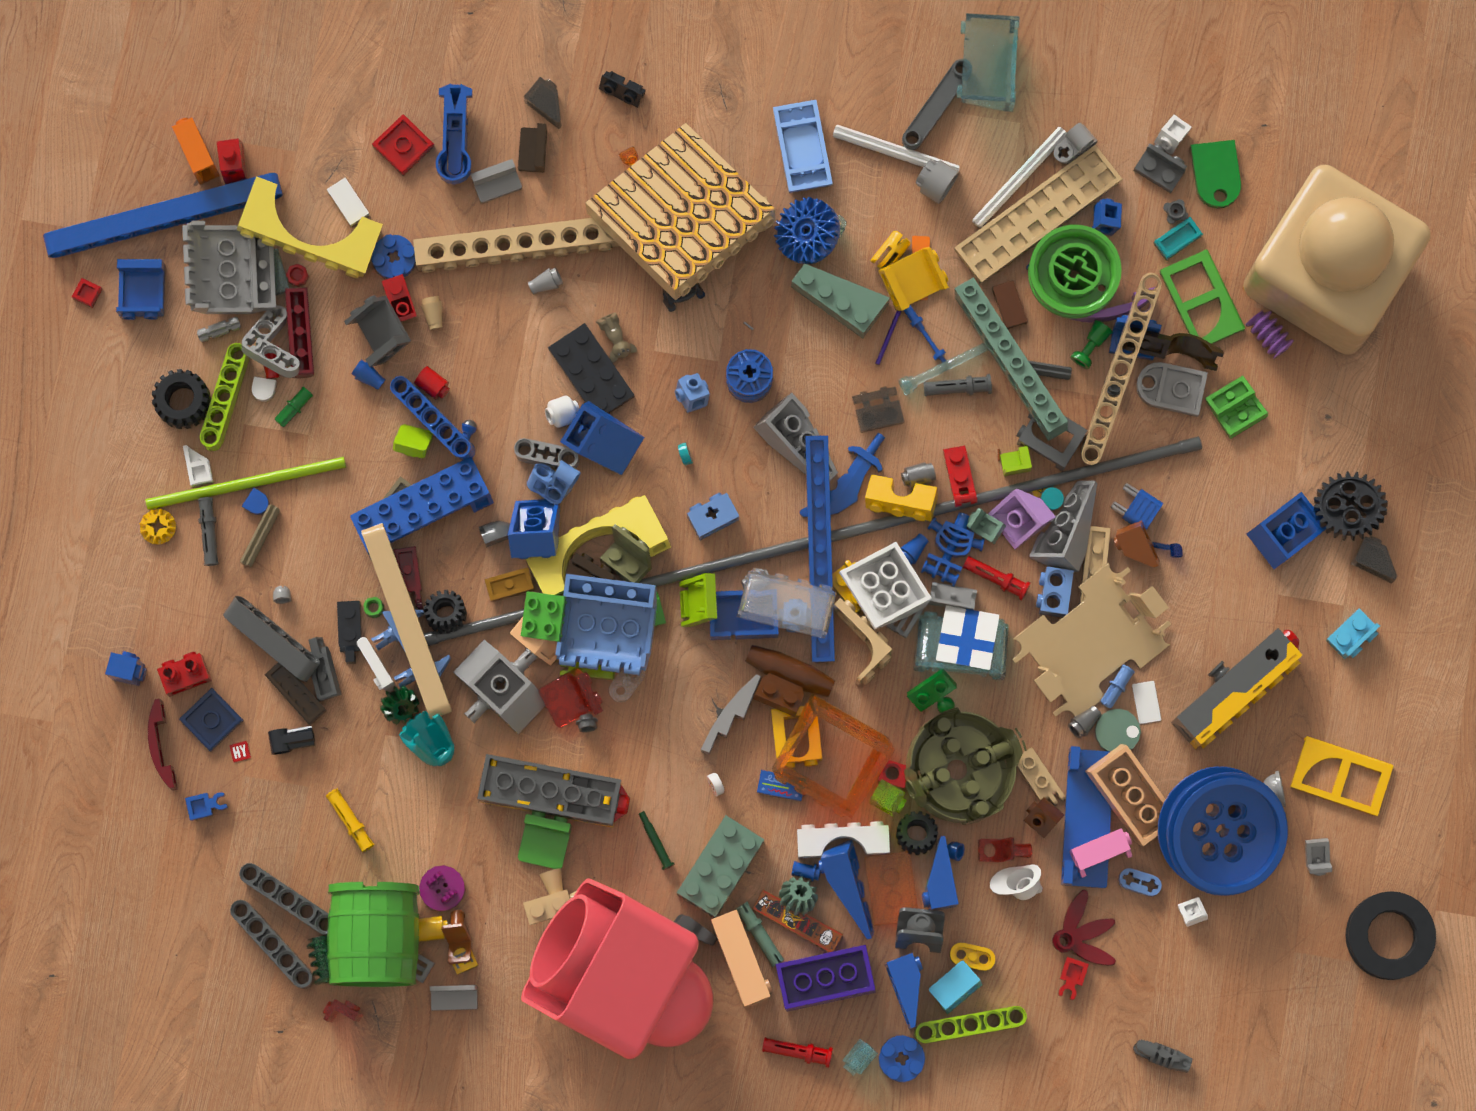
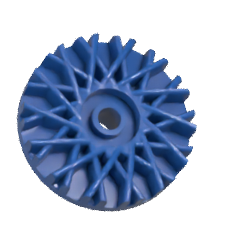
M803 197V201L795 200L794 204L790 203L791 207L789 209L783 208L784 213H780L782 217L780 222L776 220L779 226H775L777 230V235H774L777 238L775 242L780 246L778 249L782 251V254L790 260L799 264H814L826 258L835 248L840 236L839 218L833 208L822 200L811 197L807 199Z

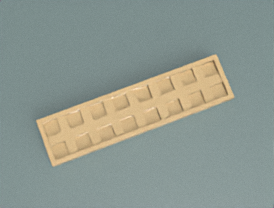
M1094 145L961 242L954 250L979 283L982 284L1037 244L1046 234L1059 228L1120 183L1122 178L1098 147Z

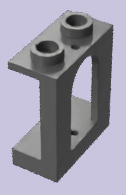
M1029 414L1028 418L1031 420L1027 427L1022 425L1016 435L1019 437L1017 445L1020 446L1022 443L1028 446V448L1055 463V468L1063 472L1088 430L1065 417L1068 421L1067 432L1074 436L1065 451L1061 453L1033 435L1031 427L1035 420Z

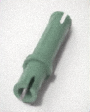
M748 901L736 908L735 910H737L747 926L745 929L747 932H751L771 966L774 967L785 960L762 926V920L757 918L749 906Z

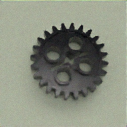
M1349 471L1346 472V477H1342L1340 473H1337V480L1329 477V484L1323 482L1322 489H1317L1318 497H1314V504H1316L1314 505L1315 519L1320 520V528L1326 526L1327 534L1334 531V538L1341 534L1343 541L1346 540L1347 536H1351L1352 541H1355V535H1359L1361 539H1364L1365 532L1371 536L1372 528L1379 530V523H1384V516L1387 515L1386 507L1388 501L1384 500L1386 499V493L1381 492V485L1375 486V479L1368 482L1367 474L1359 478L1358 472L1355 473L1354 477L1350 476ZM1352 490L1354 493L1347 494L1345 491ZM1369 503L1371 506L1364 507L1362 504ZM1336 505L1339 508L1331 509L1330 506ZM1350 518H1354L1357 521L1349 522L1347 520Z

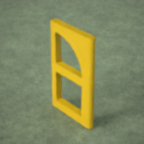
M1306 736L1290 788L1377 817L1391 772L1394 768L1393 765ZM1325 759H1340L1341 764L1331 793L1302 784L1304 776L1314 764ZM1351 763L1381 773L1371 806L1341 797Z

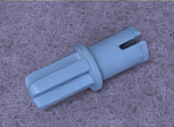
M1123 664L1114 680L1109 682L1110 686L1101 699V703L1105 707L1112 708L1120 694L1125 692V686L1135 673L1133 669Z

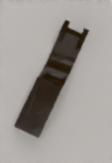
M1130 327V330L1133 332H1139L1141 330L1138 328ZM1147 330L1138 352L1165 359L1167 355L1172 353L1185 354L1195 358L1205 369L1213 371L1218 369V364L1215 363L1217 356L1223 357L1224 355L1222 349L1192 334L1177 333L1168 336ZM1126 342L1123 344L1122 349L1133 352L1135 345L1132 342Z

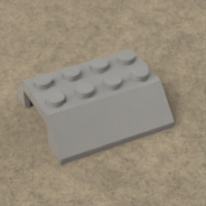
M191 221L187 225H183V242L188 243V245H183L184 263L189 264V266L184 267L185 285L190 286V288L185 289L186 305H189L192 311L203 314H253L276 309L273 247L263 244L262 240L256 237L250 239L242 236L240 231L236 230L238 225H205V221Z

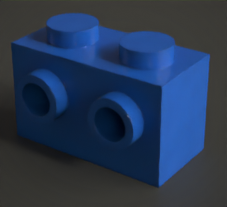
M123 651L122 655L111 652L105 675L114 681L139 686L140 681L143 682L147 669L144 668L145 664L140 661L136 654Z

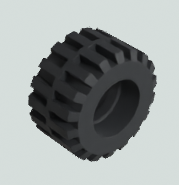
M177 369L175 373L172 370L168 371L169 375L166 377L162 375L160 383L156 382L154 385L155 391L152 390L154 398L152 404L155 407L156 413L169 426H175L177 429H182V427L189 429L192 424L195 426L199 425L198 421L206 418L205 413L208 411L209 403L211 402L209 389L196 373L193 374L189 370L184 372L182 369ZM181 388L192 390L194 399L188 408L174 410L170 407V398L176 390Z

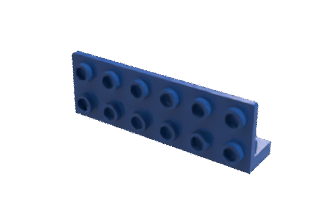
M472 457L350 515V518L369 555L361 532L364 529L383 523L389 541L392 543L468 505L471 506L475 513L494 502Z
M1077 746L1069 748L1061 885L1094 888L1107 887L1109 859L1085 869L1086 876L1082 878L1069 851L1110 833L1111 807L1085 772V770L1110 753L1109 751L1082 750Z

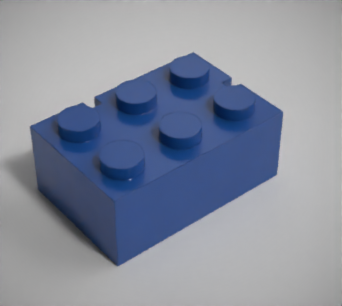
M777 589L716 591L717 619L710 621L711 640H731V635H735V640L778 638V614H775L778 611Z

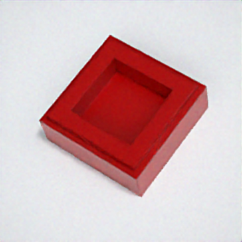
M81 278L72 295V299L93 308L102 291V287Z

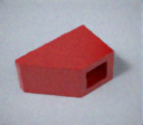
M403 274L383 280L382 284L386 296L400 322L417 317Z

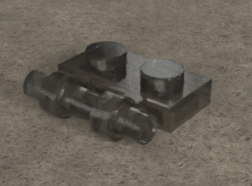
M885 386L877 391L869 393L863 391L860 392V395L852 396L854 405L863 404L862 409L855 410L860 433L904 423L900 401L890 402L889 398L897 395L896 387L887 388ZM882 399L883 404L870 405V401Z

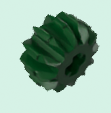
M403 685L400 689L394 686L392 692L386 691L387 697L381 698V712L387 721H392L396 725L400 721L406 724V719H414L413 713L419 712L417 705L420 703L415 696L416 694L413 690L407 689Z

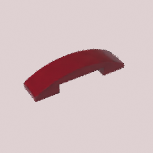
M158 698L154 700L148 720L149 750L158 774L164 783L174 791L178 790L174 767L171 765L164 766L158 725L167 722L163 701Z

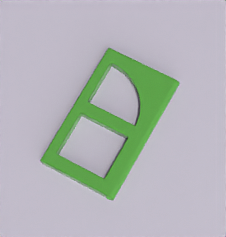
M1208 249L1159 271L1189 334L1198 336L1187 312L1217 298L1221 308L1219 321L1215 328L1202 337V339L1213 344L1246 329ZM1201 263L1213 290L1183 303L1170 276Z

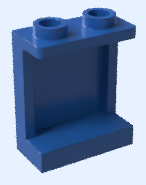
M117 259V269L119 270L117 314L125 320H134L136 317L156 320L158 316H164L165 263L163 260Z

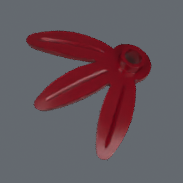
M1082 890L1067 909L1063 930H1059L1053 935V946L1061 953L1072 950L1076 955L1091 963L1113 966L1116 963L1113 956L1095 946L1082 943V941L1093 939L1105 933L1115 925V920L1110 918L1095 920L1076 928L1084 914L1088 900V891ZM1060 938L1065 939V946L1060 943Z

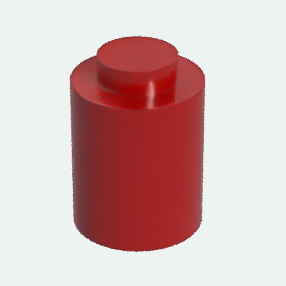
M426 366L414 381L415 385L435 400L439 397L443 399L450 390L448 387L449 382L429 366Z

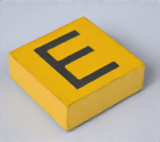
M464 948L457 949L454 952V957L460 958L464 956L466 950ZM472 949L470 962L453 964L457 975L479 966Z

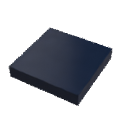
M213 688L205 693L179 718L210 752L244 721Z

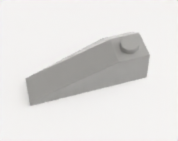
M790 393L769 410L753 428L772 448L806 474L805 436H818L819 433L816 428H813L808 418L810 414L806 407L793 393ZM829 456L830 482L838 472Z
M1096 481L1076 482L1064 499L1063 508L1051 521L1045 533L1041 532L1038 535L1029 556L1032 560L1049 567L1079 572L1087 552L1097 489Z

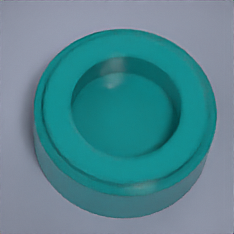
M687 443L679 444L678 450L685 466L693 464Z
M1054 487L1047 488L1040 497L1051 511L1058 509L1064 501L1062 492Z

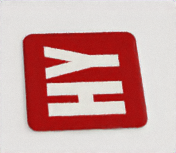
M247 741L230 745L233 762L251 758Z

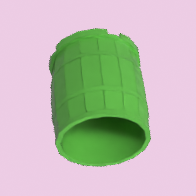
M363 882L329 884L328 894L331 895L327 934L329 985L348 987H400L416 985L417 960L419 957V913L417 905V895L420 894L419 886L398 882H377V886L366 887L363 885Z

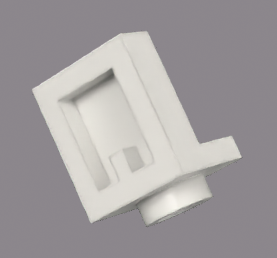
M1173 115L1161 129L1154 143L1160 145L1166 152L1172 155L1192 127L1176 115Z

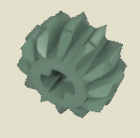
M792 877L789 881L783 883L782 889L779 892V898H781L780 905L786 906V912L791 910L794 916L798 915L799 912L804 916L808 911L811 912L814 909L818 895L815 894L817 887H810L811 880L804 882L803 877H800L798 880Z

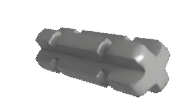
M233 317L228 319V322L224 320L208 326V329H199L197 331L198 338L201 342H205L210 337L216 338L230 333V330H239L241 328L239 319Z

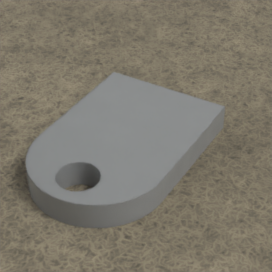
M1162 362L1152 363L1146 366L1139 374L1136 383L1137 393L1141 400L1151 407L1198 417L1208 372ZM1145 377L1152 378L1154 386L1152 388L1144 387L1142 379Z

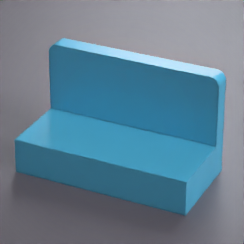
M960 961L929 988V992L948 1015L980 988L982 982L964 961Z

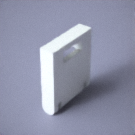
M360 638L357 641V645L376 675V678L373 679L379 690L393 691V687H396L374 648L367 638Z

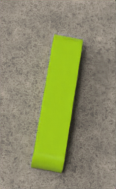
M234 343L227 349L200 433V441L209 451H217L223 444L250 357L245 354L241 359H233L236 351H242V344ZM229 372H236L237 377L234 380H226ZM225 392L230 393L229 400L225 402L219 400L221 394ZM216 414H223L221 422H213V417ZM209 435L217 436V440L213 444L206 443Z
M1012 1006L923 1022L916 1027L915 1038L922 1044L1017 1028L1026 1022L1027 1014L1022 1007ZM1013 1010L1019 1011L1022 1015L1019 1023H1013L1010 1020V1013ZM994 1014L999 1018L997 1027H990L988 1025L987 1018L989 1015ZM971 1018L976 1021L977 1027L974 1031L965 1029L964 1023L966 1019ZM946 1022L951 1023L954 1027V1032L950 1036L942 1032V1025ZM921 1027H928L931 1030L932 1035L929 1039L924 1040L920 1037L919 1030Z

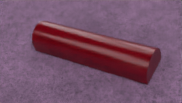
M307 287L285 288L289 353L299 360V373L292 378H309L314 376L308 289Z

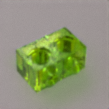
M881 779L869 804L893 817L895 812L900 814L907 801L904 799L906 792Z

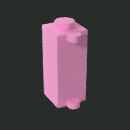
M1121 828L1071 849L1069 853L1078 869L1077 871L1083 878L1086 876L1085 869L1123 853L1126 854L1127 858L1132 857L1129 846L1132 844V841L1127 831L1123 832Z

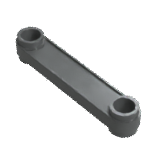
M956 60L903 134V147L917 150L922 145L969 78L971 65L967 60ZM963 66L967 69V72L963 74L958 73L956 68ZM913 136L917 138L918 142L910 144L906 138Z

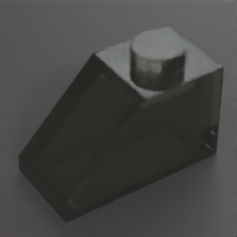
M539 77L524 95V102L552 125L560 129L562 124L557 86L551 80L547 79L545 81Z
M1365 536L1351 564L1389 583H1393L1397 578V574L1387 547L1381 544L1382 541L1373 536L1369 538Z

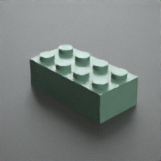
M725 815L678 889L677 895L713 918H716L761 848L764 839Z

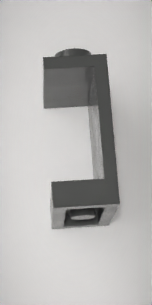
M376 295L367 298L364 301L365 304L351 311V316L344 321L346 325L358 323L374 351L365 359L369 367L386 363L411 342L386 296L376 297Z

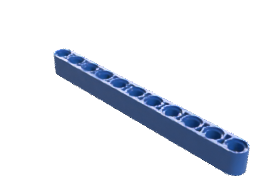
M277 173L257 176L278 184L275 199L283 196ZM256 177L47 232L43 235L48 257L58 258L186 224L191 221L242 209L246 205Z

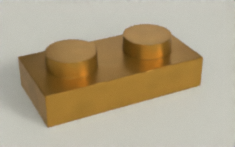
M528 567L484 579L491 602L534 590Z

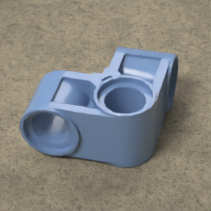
M563 460L560 461V466L556 471L546 464L537 463L529 476L527 487L550 503L560 504L572 491L581 472Z

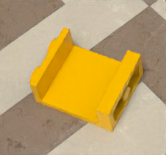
M931 247L923 248L878 270L896 311H903L909 308L910 304L939 290L949 288L947 285L948 277L945 271L940 269L937 263L939 262V257Z

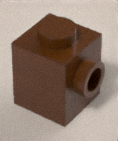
M1043 797L1039 803L1034 801L1028 807L1026 812L1029 814L1023 821L1045 838L1062 819L1064 814Z

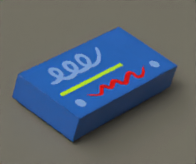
M761 770L757 793L802 801L806 779Z

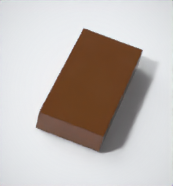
M1014 280L993 286L992 290L1006 328L1010 329L1026 324L1028 321Z

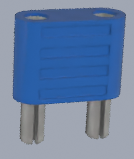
M1126 483L1123 490L1134 496L1135 499L1128 509L1117 502H1113L1111 508L1123 516L1122 519L1130 524L1142 520L1147 530L1164 503L1144 490L1140 489L1139 491Z

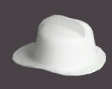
M1034 864L1002 869L992 877L990 888L998 895L1012 894L1017 899L1028 900L1042 892L1040 883L1041 869Z

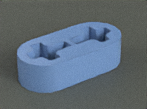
M1131 868L1124 869L1118 877L1121 887L1145 896L1152 897L1157 895L1162 887L1158 877ZM1129 873H1132V878L1139 880V882H1131L1127 885L1123 875L1127 876ZM1153 880L1157 889L1149 892L1147 886L1141 885L1142 881L1149 883Z

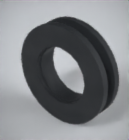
M1390 891L1368 897L1353 910L1346 926V944L1353 961L1364 972L1379 979L1397 980L1415 974L1427 964L1435 949L1436 929L1430 913L1421 902L1405 893ZM1393 912L1403 916L1413 930L1412 946L1403 957L1398 959L1381 957L1372 949L1368 941L1370 924L1382 913Z

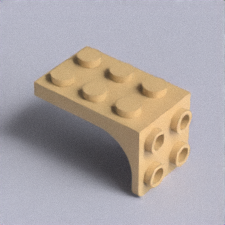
M840 598L834 604L833 611L866 643L871 652L869 666L856 678L855 682L858 686L862 683L867 685L874 678V671L878 667L882 670L891 661L892 648L887 645L888 639L881 632L876 634L871 629L872 625L865 616L860 618L856 614V608L849 600L844 602Z

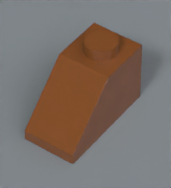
M1142 520L1117 530L1114 542L1117 549L1123 551L1124 556L1154 568L1159 566L1160 560Z

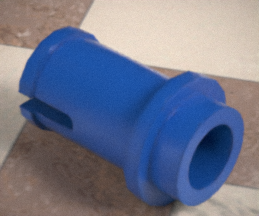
M794 861L791 875L811 879V882H814V880L819 881L821 871L817 864L813 866Z

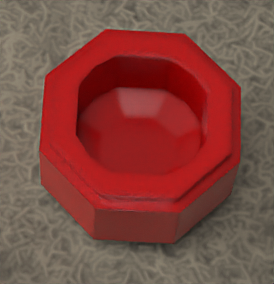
M300 264L289 266L286 273L289 283L296 287L305 285L309 278L306 268Z

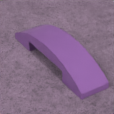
M1136 292L1133 293L1132 301H1134ZM1141 299L1137 304L1138 309L1145 306L1149 300ZM1133 302L1103 309L1094 315L1072 320L1094 323V320L1100 322L1116 320L1117 317L1121 318L1123 315H1129Z

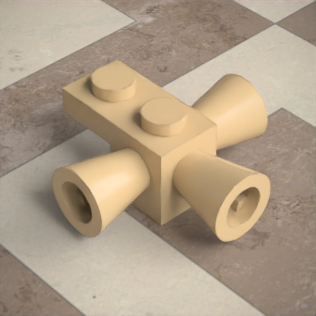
M561 868L539 875L549 895L523 903L529 925L552 919L559 909L574 897L577 892L569 894L568 890H563Z

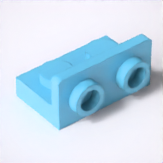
M1359 608L1326 641L1344 659L1349 655L1354 658L1362 650L1360 645L1365 640L1370 643L1379 634L1376 630L1380 625L1378 623L1374 624Z

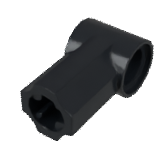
M312 726L290 730L283 728L268 732L271 755L289 753L293 749L315 746Z

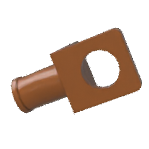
M454 910L450 913V925H444L441 928L449 944L448 963L450 965L471 961L472 939L464 926L465 914L461 910ZM464 948L466 950L464 956L460 958L454 957V952L457 949Z

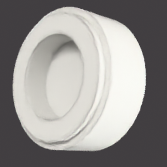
M716 773L708 775L707 780L715 796L723 794L725 790L719 776Z

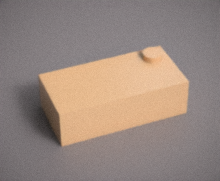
M1120 744L1085 770V772L1138 845L1145 846L1158 836L1159 815L1166 799L1129 747Z
M737 910L711 919L713 929L744 1008L769 999V993L773 992L769 980H764Z

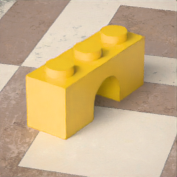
M871 475L865 496L867 509L877 513L881 511L891 513L897 517H912L918 521H932L938 500L937 487L915 483L910 495L900 497L893 493L894 481L892 478Z

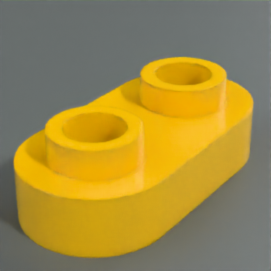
M957 943L950 950V959L955 965L960 961H964L971 969L987 971L995 964L993 951L985 947ZM959 950L965 952V957L963 959H959L957 957V952ZM981 955L987 957L988 961L986 964L980 963L979 957Z

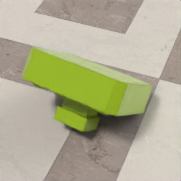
M403 424L400 426L394 439L393 450L407 456L425 458L432 443L433 433L429 430Z

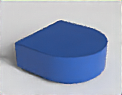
M253 488L242 507L254 515H261L265 513L269 500L264 493Z

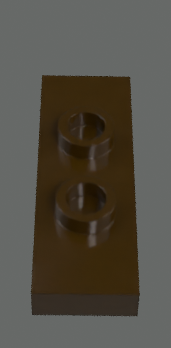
M279 662L265 674L269 681L309 725L327 711L305 685Z

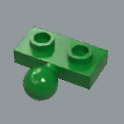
M942 668L908 691L907 698L920 712L937 702V709L942 713L955 708L953 699L944 696L955 690L957 683Z

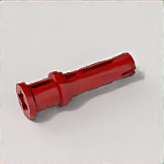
M971 556L967 557L963 565V569H967L1001 586L1000 589L1003 592L1008 591L1018 596L1021 601L1024 599L1031 584L1029 581L1023 582L1015 578L1012 573L1005 574ZM977 567H980V568H982V569H984V570H986V571H988V572L994 574V576H991V575H989V574H987V573H985V572H983V571L977 569ZM1012 584H1014V585L1020 587L1021 590L1018 589V588H1016V587H1014V586H1012Z
M767 1037L764 1038L762 1052L804 1059V1062H807V1064L811 1062L823 1064L826 1068L830 1067L833 1051L832 1047L825 1049L815 1047L812 1043L804 1046Z

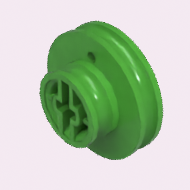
M1084 225L1062 226L1046 234L1036 245L1028 268L1030 288L1037 301L1051 313L1064 318H1085L1101 311L1114 297L1121 280V260L1113 243L1098 230ZM1072 270L1079 273L1075 278L1069 276ZM1103 285L1105 291H1099L1098 286Z

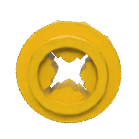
M163 509L150 510L147 514L143 515L139 523L141 535L151 544L160 545L168 542L176 531L175 519L169 512ZM159 518L160 524L167 528H160L156 534L155 529L149 525L156 524Z

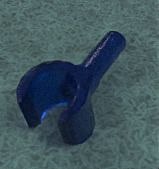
M1152 542L1154 548L1170 550V557L1172 558L1183 556L1182 546L1178 543L1169 545Z

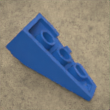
M848 840L823 852L821 860H819V868L822 874L825 873L828 883L867 939H872L874 929L869 906L866 901L863 902L862 900L865 897L864 883L858 880L857 877L860 865L853 840Z

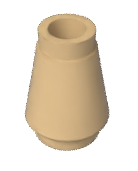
M439 296L421 299L422 305L420 306L429 329L442 328V301H440Z

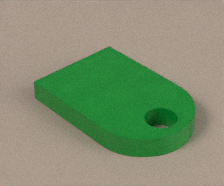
M1235 140L1191 145L1190 151L1198 197L1204 204L1212 208L1230 206L1237 199L1241 190ZM1218 191L1223 192L1226 195V200L1223 202L1217 201L1214 198V193Z

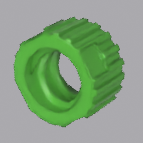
M378 597L367 598L363 605L365 614L370 618L380 617L384 610V605ZM370 604H378V610L376 612H371L369 610Z

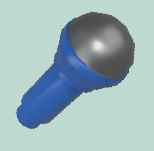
M465 420L461 425L462 434L470 440L471 435L477 430V424L473 420ZM467 444L460 446V453H464Z

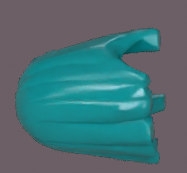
M423 711L406 723L399 736L403 743L421 761L434 767L443 766L450 762L454 755V743L440 714H436L432 717L433 719H430L428 712Z

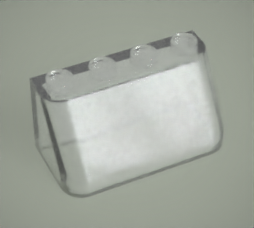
M753 568V571H748L737 613L738 618L823 639L826 638L836 597V592L832 591L833 587L820 584L819 587L810 585V581L804 579H797V581L789 580L788 576L778 573L775 576L766 574L767 571L759 568Z

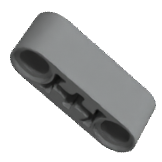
M526 438L519 439L515 443L514 451L517 459L521 462L534 465L543 463L552 469H557L560 466V461L565 456L572 455L575 460L570 466L575 469L579 466L578 454L568 447ZM522 446H529L531 451L527 455H521L519 449ZM546 451H550L551 456H548L547 459H544L542 454H546ZM557 452L559 453V455H558V463L556 462V459H555V457H557Z

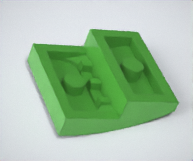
M1244 376L1239 377L1205 398L1214 416L1230 439L1268 417V412L1257 399L1254 389Z

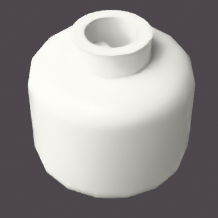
M568 396L548 402L547 408H545L547 421L550 425H554L557 428L569 425L578 413L579 405Z

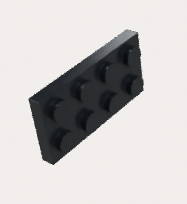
M585 323L548 347V350L585 403L590 401L610 414L635 397Z

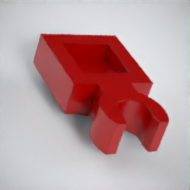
M1066 957L1060 979L1066 982L1065 985L1060 987L1058 996H1062L1063 991L1069 989L1071 991L1070 1000L1075 999V985H1083L1089 964Z

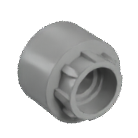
M929 160L917 177L916 184L921 188L920 193L940 204L955 183L959 171L941 160L937 163Z

